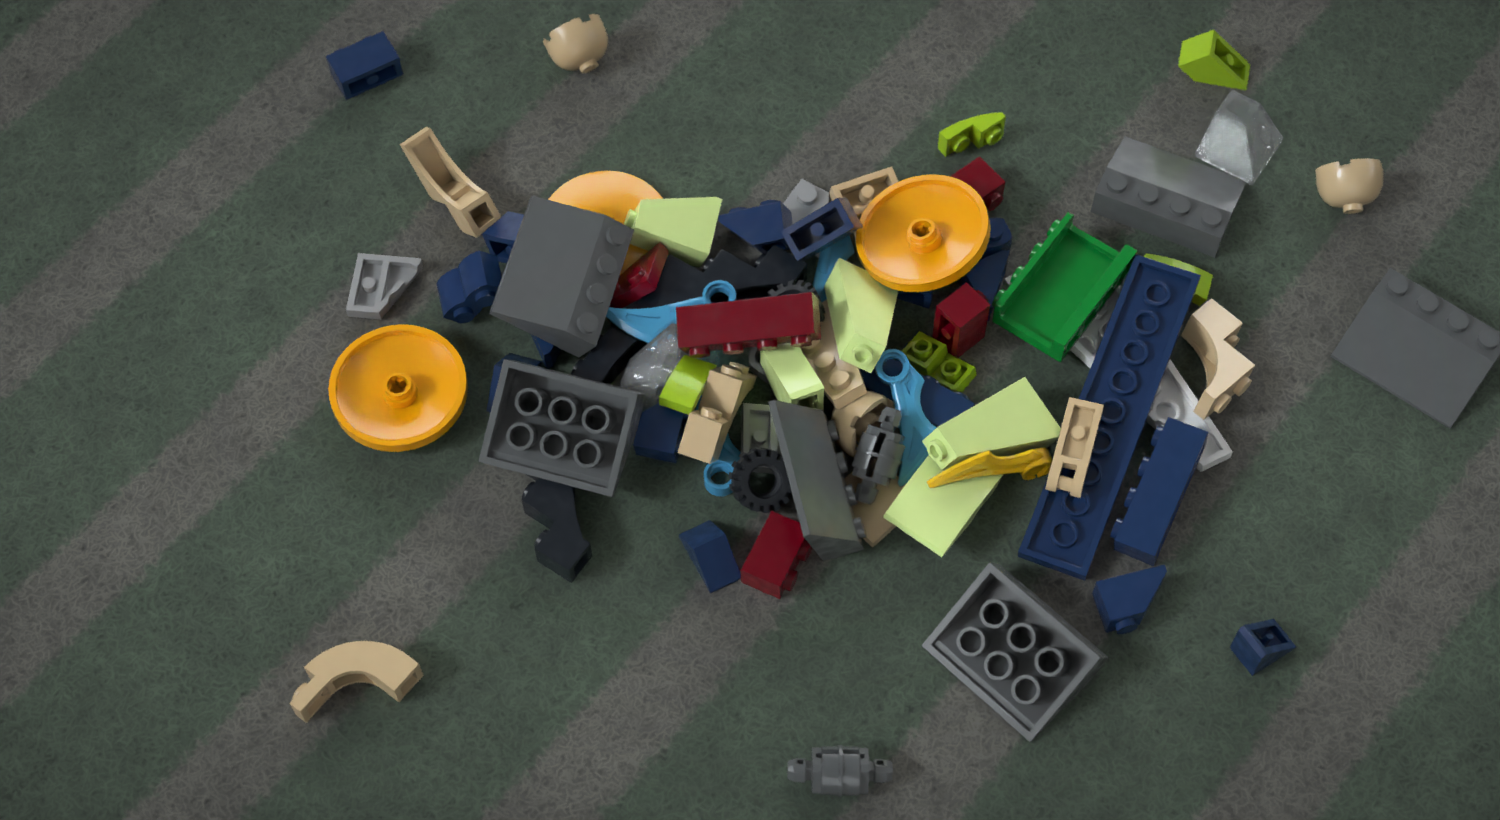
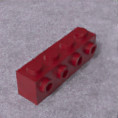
M812 292L676 307L678 348L689 354L691 358L709 357L711 351L723 350V354H740L744 352V348L757 347L759 351H770L778 349V344L791 343L792 347H807L812 345L813 340H821L819 299Z

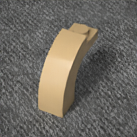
M375 641L348 642L324 651L304 667L311 680L309 683H303L297 688L290 705L294 713L307 723L337 690L353 683L373 684L400 702L423 677V673L419 663L393 646Z

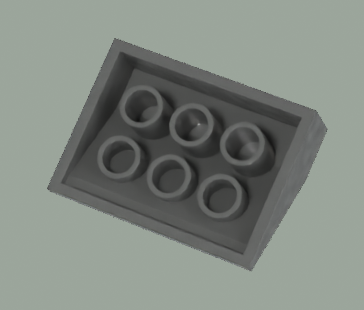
M1125 136L1109 162L1097 187L1091 212L1215 258L1247 180Z
M532 196L527 205L489 314L577 357L582 356L597 345L634 229L604 214Z
M1390 268L1376 286L1330 357L1450 429L1499 359L1500 332Z
M504 359L478 462L614 497L639 425L646 394L515 360Z
M778 400L768 402L803 537L823 561L864 550L861 539L867 537L862 518H855L852 506L857 505L858 502L853 485H846L843 473L849 472V468L843 451L837 452L835 441L839 440L840 437L835 420L829 421L823 410Z
M989 562L921 645L1029 742H1032L1074 699L1109 659V657L1003 566Z

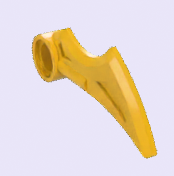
M1041 447L1010 456H996L990 451H985L947 468L928 480L927 484L929 488H935L974 477L1021 473L1024 480H1031L1036 478V474L1037 477L1049 474L1053 459L1049 450Z

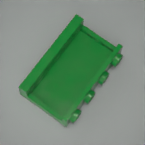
M1067 212L1061 221L1056 219L1047 232L1048 238L1043 244L1038 242L1029 255L1030 261L1025 267L1020 265L1015 270L1010 280L1011 285L1006 291L1001 289L992 302V307H994L992 322L1060 363L1127 277L1135 254L1137 255V250L1127 244L1118 252L1073 225L1074 215L1070 212Z

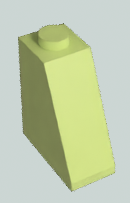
M718 197L642 199L635 210L630 209L624 221V225L634 229L630 244L649 251L661 242L669 251L668 256L671 254L690 266L700 267L710 253L722 199Z
M791 343L778 344V349L760 351V364L778 401L823 410L824 386L800 347H792Z

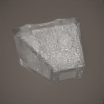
M1231 90L1216 111L1196 150L1195 156L1253 185L1282 143L1283 137L1261 103Z
M671 323L629 360L619 385L620 388L646 394L643 405L645 410L659 403V396L667 380L683 357L681 355L682 350L678 348L677 324Z

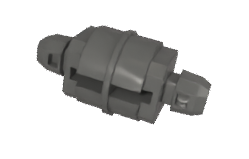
M886 406L878 420L881 422L880 428L868 424L866 433L862 432L858 447L855 448L856 453L852 466H855L852 475L863 478L862 483L857 484L855 492L857 501L871 505L879 492L876 489L877 484L889 487L891 479L896 477L899 465L902 464L901 459L905 446L902 445L905 436L894 433L896 427L900 428L902 419L900 410Z
M842 745L821 746V748L812 747L811 761H806L805 758H798L787 762V779L792 782L805 783V780H811L812 794L837 795L838 797H842V795L859 796V794H868L869 781H874V784L887 783L892 781L893 778L892 762L883 759L869 761L868 748L844 747Z

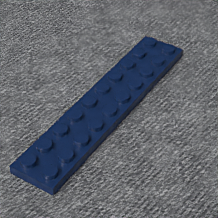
M1135 254L1079 396L1081 400L1104 405L1081 498L1070 496V492L1059 489L1056 492L1045 490L1046 480L1019 548L1018 557L1075 578L1086 580L1201 275ZM1062 467L1061 475L1074 478L1075 470Z

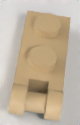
M1069 397L1045 490L1056 492L1059 489L1070 492V496L1081 498L1104 405ZM1062 467L1075 470L1074 478L1062 476Z

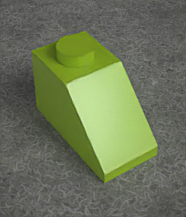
M1215 30L1182 41L1178 67L1193 81L1247 90L1250 64Z

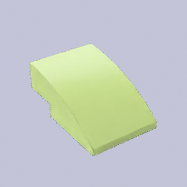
M928 455L895 498L883 518L940 557H943L972 522L978 510L994 492L1004 474L974 477L929 488L927 481L944 470H941L936 461Z

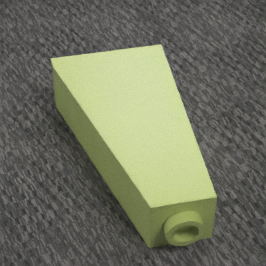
M838 258L824 288L839 358L872 373L887 345L898 290L882 285L871 277L865 269Z
M1023 377L938 426L922 442L927 448L928 454L936 461L940 469L946 470L969 457L985 451H990L996 456H1010L1035 448H1047L1058 440L1061 428L1026 377Z

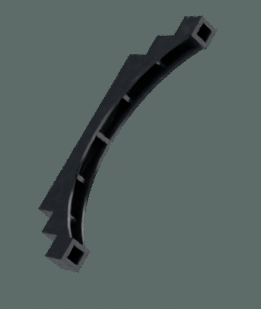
M773 245L767 254H761L754 267L722 249L715 259L710 258L706 262L702 272L669 254L656 290L632 302L626 309L652 308L701 297L704 288L715 280L729 282L736 291V300L769 297L768 292L771 289L776 292L778 290L777 285L783 284L786 287L788 286V281L793 280L795 285L799 280L805 282L807 280V263L797 261L793 255L776 245ZM722 292L715 293L710 298L711 303L727 302L729 300V297ZM611 322L609 330L604 335L601 334L599 336L596 347L591 349V352L584 360L580 359L574 365L571 375L611 385L628 364L651 344L629 335ZM527 475L536 482L529 483L522 494L524 513L549 528V530L545 529L542 531L535 542L534 549L537 561L572 583L592 557L591 545L582 538L577 520L575 487Z

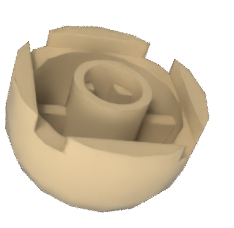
M590 14L591 20L582 22L580 17L568 21L549 33L550 41L543 40L549 56L561 69L568 71L580 69L581 73H587L598 67L597 61L604 56L608 48V36L599 15Z
M1351 159V164L1339 165L1338 161L1320 166L1315 170L1319 195L1330 206L1343 208L1344 214L1362 212L1363 205L1372 203L1379 196L1382 189L1384 174L1380 160Z
M867 391L868 393L839 410L835 407L833 408L831 420H835L840 437L839 440L835 441V444L852 458L855 457V448L858 447L856 441L859 443L862 432L866 433L868 424L880 428L881 422L878 420L882 410L886 406L895 409L894 402L880 393Z

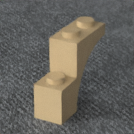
M423 128L400 144L429 196L435 201L446 204L458 227L464 233L477 238L501 218L488 192L475 185L458 168L444 150L431 128Z
M1212 298L1191 314L1181 334L1197 352L1205 368L1206 389L1193 411L1203 420L1214 411L1218 414L1221 413L1230 403L1234 394L1240 396L1246 391L1252 382L1249 376L1255 367V364L1234 348L1240 340L1236 335L1243 323Z
M730 362L729 365L722 364L721 367L710 370L699 408L689 413L677 453L709 464L719 459L732 421L742 401L749 391L752 390L757 375L748 373L749 367Z

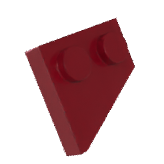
M661 242L619 275L609 307L623 308L656 290L669 253Z

